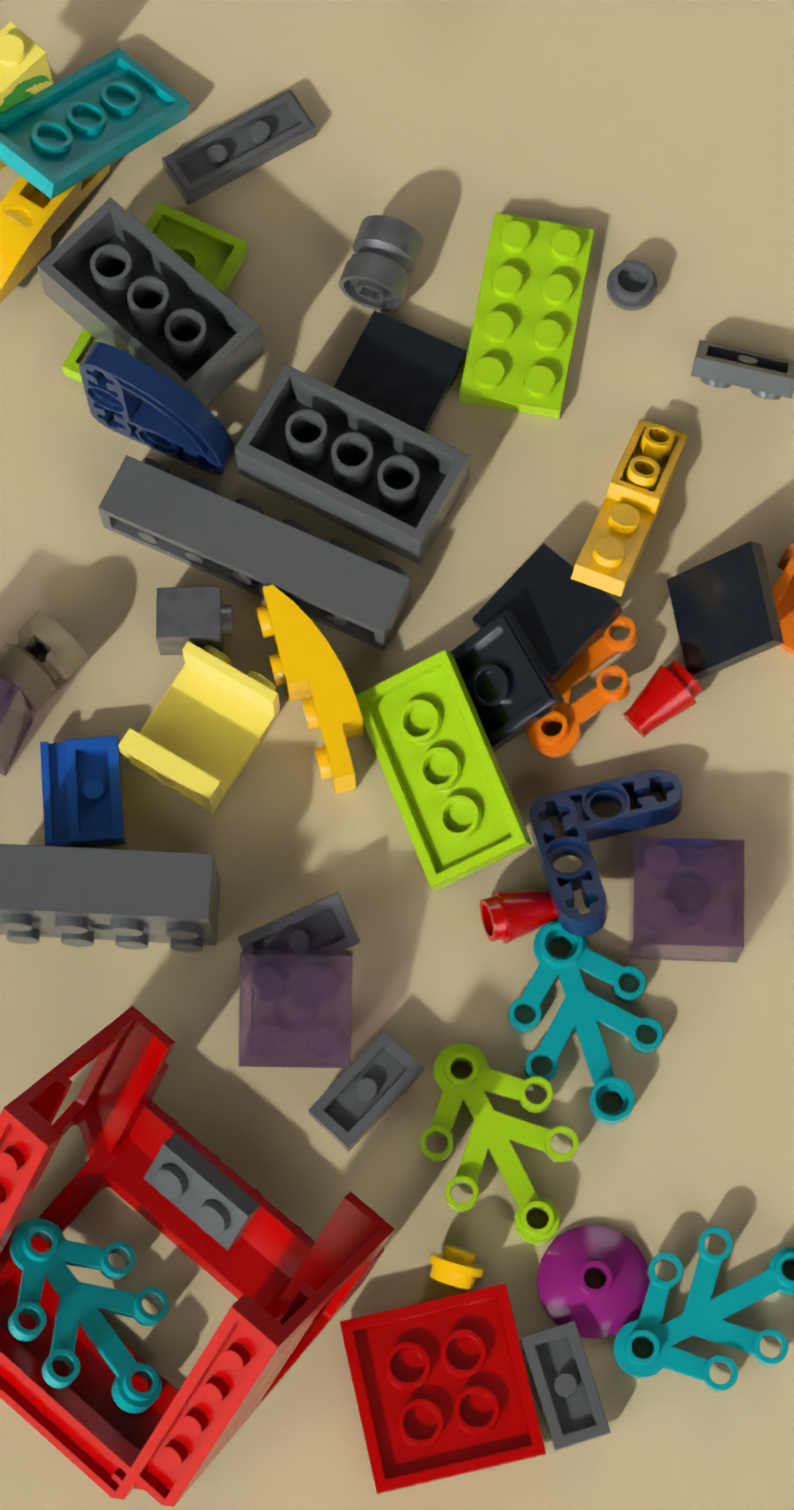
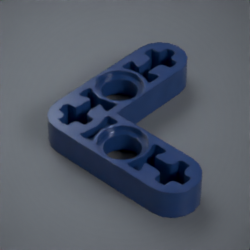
M651 770L548 794L533 803L530 809L531 835L558 921L568 933L577 936H589L598 932L604 926L607 919L606 894L589 841L673 821L682 809V783L677 776L664 770ZM660 792V795L666 798V801L657 802L656 798L650 796V794ZM630 797H634L637 809H630ZM611 801L618 804L621 810L612 817L604 818L594 814L592 808L599 802ZM551 816H556L557 820L562 822L563 837L556 840L552 824L547 820ZM569 855L575 856L583 862L582 867L572 873L560 872L553 866L558 858ZM581 889L584 904L590 909L589 913L580 914L578 908L574 907L573 891Z

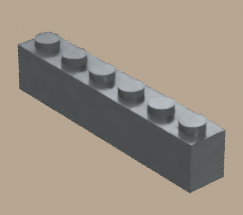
M126 455L98 507L104 528L263 598L262 587L274 585L293 600L309 618L382 650H385L411 598V578L407 577L405 572L397 565L384 560H379L377 563L358 556V552L345 542L333 539L328 543L314 537L308 528L294 520L284 519L280 522L264 515L263 510L256 504L245 499H236L234 502L217 494V491L211 485L199 479L191 478L189 481H185L172 475L170 470L160 462L150 458H144L142 461Z

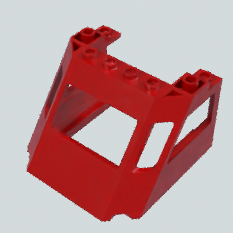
M131 1006L6 1105L0 1114V1398L111 1498L124 1500L135 1488L145 1490L161 1505L174 1507L362 1285L385 1251L383 1246L395 1229L350 1191L343 1198L318 1239L314 1241L301 1227L293 1223L265 1199L258 1190L250 1186L222 1162L216 1154L208 1150L180 1126L174 1118L151 1101L169 1068L165 1060L175 1041L134 1006ZM97 1057L77 1098L52 1125L51 1123L73 1083L69 1078ZM73 1125H77L81 1131L89 1160L38 1218L53 1222L63 1233L100 1190L106 1187L111 1188L238 1299L229 1309L179 1390L176 1389L159 1374L162 1389L158 1399L149 1409L137 1414L123 1411L114 1402L111 1387L116 1375L80 1325L78 1326L75 1354L80 1361L78 1376L69 1386L61 1389L53 1388L45 1382L42 1376V1366L50 1355L59 1298L46 1278L40 1306L46 1313L47 1322L39 1336L32 1341H20L10 1333L8 1328L9 1317L17 1307L22 1270L17 1267L10 1255V1239L62 1136ZM175 1133L261 1205L240 1240L228 1251L144 1179L162 1145ZM38 1237L31 1239V1245L34 1250L41 1253L48 1251V1245L43 1239ZM20 1314L18 1316L19 1323L23 1328L28 1330L36 1328V1321L31 1315ZM123 1342L136 1362L148 1364ZM61 1360L52 1362L53 1371L58 1376L67 1377L70 1375V1369L65 1362ZM132 1376L131 1383L134 1389L139 1392H147V1381L141 1376Z

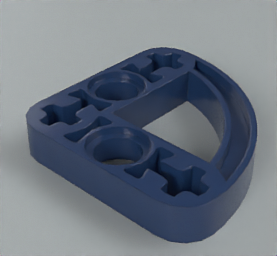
M93 342L79 366L92 416L105 427L204 472L218 476L223 475L235 453V446L220 421L193 395L158 370L111 345Z

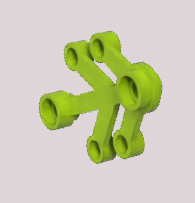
M457 1043L446 1047L440 1052L434 1064V1078L436 1084L443 1092L431 1127L427 1128L421 1135L420 1150L426 1159L433 1162L444 1161L451 1155L454 1143L451 1131L464 1100L474 1123L456 1177L452 1178L445 1188V1200L448 1206L455 1211L466 1212L476 1205L479 1195L477 1182L489 1150L518 1207L514 1217L516 1233L523 1241L532 1245L547 1243L555 1236L560 1222L558 1210L551 1201L538 1197L510 1141L546 1152L553 1161L567 1162L577 1152L579 1145L578 1137L571 1128L566 1126L548 1129L494 1111L485 1091L519 1100L527 1111L540 1113L545 1111L551 1104L553 1097L551 1084L542 1077L535 1076L524 1080L490 1069L485 1055L473 1045ZM458 1061L467 1062L472 1068V1073L465 1079H458L451 1072L452 1065ZM532 1086H540L546 1092L547 1097L542 1103L533 1104L526 1098V1090ZM435 1134L443 1136L447 1140V1148L441 1153L429 1151L426 1141L430 1136ZM565 1135L570 1139L572 1148L567 1153H557L551 1146V1140L555 1136ZM458 1184H465L470 1187L473 1196L466 1203H457L451 1196L452 1189ZM535 1209L542 1210L548 1217L547 1225L541 1229L532 1228L526 1219L530 1211Z

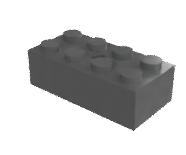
M111 197L37 265L45 294L99 342L122 350L158 370L188 391L205 407L263 353L260 325Z
M285 364L235 447L239 474L419 565L469 481V454Z
M0 844V935H7L8 941L18 944L39 943L40 937L61 938V943L75 947L93 946L94 940H115L116 946L125 949H146L149 942L170 943L171 949L181 952L202 951L203 945H216L221 882L214 854Z

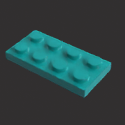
M117 48L0 114V160L50 199H53L186 119L191 103L120 48Z

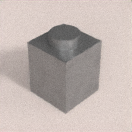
M220 587L157 588L156 639L160 655H183L182 649L187 641L201 649L205 645H209L224 653V636H233V606L223 604Z

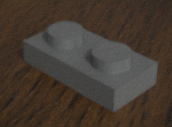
M699 341L691 376L699 377L704 384L715 388H729L731 385L751 389L754 395L764 399L777 400L781 396L792 399L794 392V361L708 341Z
M335 892L238 937L260 988L361 942L339 892Z
M383 1031L308 1110V1114L349 1152L423 1074L424 1066L388 1033Z
M177 1133L162 1145L144 1176V1179L158 1190L161 1195L172 1202L227 1251L240 1240L261 1206Z
M575 1321L521 1337V1346L554 1450H561L610 1434V1428Z

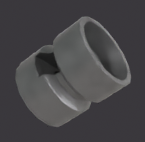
M383 215L365 217L361 222L353 243L354 253L346 262L341 275L339 288L349 299L364 307L386 312L397 310L401 306L408 288L410 277L408 273L415 269L421 253L423 238L417 230L399 219Z

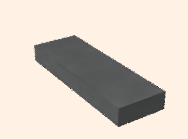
M288 90L162 158L163 168L189 205L315 137L316 127L293 92Z

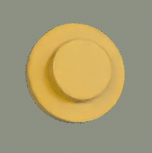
M444 1245L442 1253L430 1252L428 1262L433 1264L430 1272L432 1279L468 1290L473 1289L476 1277L482 1278L484 1268L475 1264L477 1254L451 1245Z

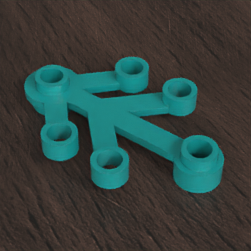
M558 920L552 921L541 927L535 936L533 953L539 965L522 997L516 999L511 1004L508 1021L510 1026L519 1033L534 1031L539 1026L542 1012L540 1005L558 977L565 999L539 1048L532 1051L526 1058L525 1074L527 1078L537 1076L546 1079L549 1083L553 1081L558 1071V1058L575 1027L594 1085L589 1097L590 1111L599 1122L607 1125H616L629 1117L634 1106L635 1097L630 1085L614 1076L597 1022L629 1038L631 1046L637 1052L643 1054L652 1053L658 1049L663 1039V1029L655 1019L648 1017L639 1018L587 991L580 972L583 971L611 984L613 993L619 1000L634 1002L642 996L646 986V979L641 970L633 966L622 967L588 949L586 936L570 934L562 928ZM561 940L570 946L571 951L567 956L557 957L551 952L550 945L555 941ZM624 976H632L638 981L639 988L635 992H625L620 988L619 980ZM520 1007H529L534 1011L535 1019L528 1024H523L516 1020L514 1013ZM641 1027H649L655 1032L656 1040L651 1044H643L638 1041L636 1031ZM537 1058H544L550 1062L552 1070L549 1074L540 1076L533 1072L531 1063ZM607 1094H613L619 1098L621 1108L616 1112H607L601 1106V1098Z
M41 1218L29 1219L20 1224L12 1234L9 1244L12 1260L22 1270L17 1307L8 1321L10 1333L20 1341H32L44 1329L47 1317L44 1309L40 1306V1300L46 1278L59 1298L50 1355L42 1366V1376L45 1382L53 1388L61 1389L69 1386L78 1376L80 1361L75 1354L78 1326L80 1325L116 1375L111 1387V1393L117 1406L123 1411L133 1414L149 1409L161 1393V1378L158 1372L149 1364L136 1362L100 1311L132 1317L141 1325L154 1326L163 1319L169 1310L167 1295L155 1287L145 1288L137 1294L79 1282L67 1266L100 1270L110 1280H121L130 1273L136 1263L135 1252L127 1243L117 1241L109 1244L106 1248L68 1241L57 1225ZM35 1237L43 1239L48 1245V1251L41 1253L34 1250L31 1245V1239ZM109 1254H118L123 1257L125 1268L119 1269L112 1266L109 1261ZM142 1300H153L158 1306V1314L152 1315L147 1313L143 1309ZM20 1314L31 1315L36 1321V1328L32 1330L23 1328L19 1323L18 1316ZM56 1360L65 1362L70 1369V1375L67 1377L58 1376L53 1371L52 1362ZM132 1376L143 1377L148 1383V1391L139 1392L134 1389L131 1383Z
M711 1227L706 1229L697 1242V1250L700 1256L683 1313L663 1325L661 1323L669 1290L680 1281L683 1275V1266L680 1259L674 1254L660 1253L656 1255L648 1266L650 1283L639 1320L625 1324L619 1330L614 1340L613 1353L619 1367L625 1373L637 1378L654 1376L664 1368L703 1381L710 1390L715 1392H723L731 1388L738 1377V1369L732 1359L727 1356L717 1355L707 1360L673 1347L691 1336L751 1354L759 1363L766 1366L778 1364L785 1358L788 1352V1342L781 1332L774 1329L757 1332L723 1321V1319L775 1292L785 1296H794V1280L787 1279L782 1273L783 1262L787 1260L794 1261V1248H785L778 1251L769 1261L766 1271L711 1299L721 1263L730 1255L733 1241L730 1234L723 1228ZM712 1235L720 1237L724 1241L725 1251L720 1255L710 1254L705 1248V1239ZM661 1261L670 1262L675 1267V1277L670 1281L659 1279L655 1273V1265ZM772 1337L779 1343L780 1352L777 1357L768 1358L761 1353L760 1341L763 1338ZM637 1338L648 1339L653 1346L652 1355L645 1359L638 1358L632 1351V1342ZM721 1363L729 1369L730 1379L727 1383L717 1384L712 1381L709 1370L713 1364Z

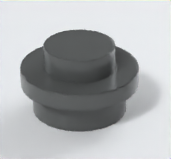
M636 260L625 261L617 265L608 276L606 285L608 297L621 309L629 311L643 309L656 296L657 278L654 272L643 262Z

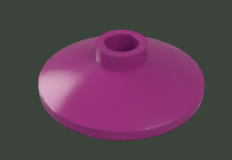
M602 1225L575 1227L557 1237L545 1251L537 1276L539 1297L549 1317L558 1326L575 1321L580 1337L589 1339H601L616 1335L625 1324L635 1321L641 1313L650 1283L646 1260L636 1244L623 1233ZM590 1269L600 1270L605 1276V1285L599 1289L588 1287L584 1281V1274Z

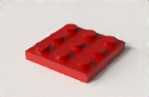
M506 1283L340 1321L377 1495L546 1455Z

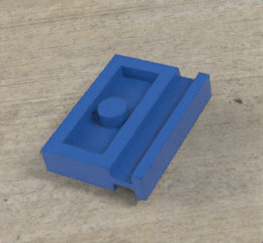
M118 736L64 740V743L49 744L48 741L40 742L45 846L85 848L126 844L121 754L118 747L120 743Z

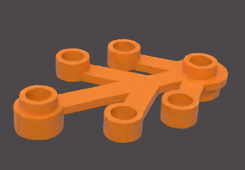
M619 616L604 631V636L592 644L556 682L555 685L564 702L527 728L528 739L532 747L539 754L551 758L568 754L577 746L581 737V725L609 703L621 701L629 694L631 684L627 673L621 667L612 665L603 668L598 673L596 688L570 705L572 688L617 653L627 652L636 645L638 632L633 621L628 617ZM617 629H629L630 634L626 639L617 641L612 638L613 633ZM612 677H618L623 680L621 686L616 690L604 688L605 683ZM554 722L562 724V729L557 735L547 736L544 734L549 724Z

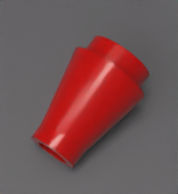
M673 660L666 667L663 665L658 667L632 706L623 713V716L641 736L645 737L653 729L697 704L695 698L703 689L679 662Z
M549 889L493 891L491 897L480 901L482 924L491 942L502 940L503 943L508 944L552 921L558 920Z

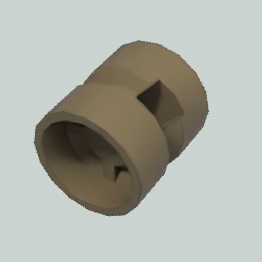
M38 611L18 631L19 642L17 644L6 643L0 649V684L16 700L34 712H37L56 692L55 681L57 679L68 680L88 658L79 643L59 623L41 611ZM41 655L45 658L42 663L37 660Z

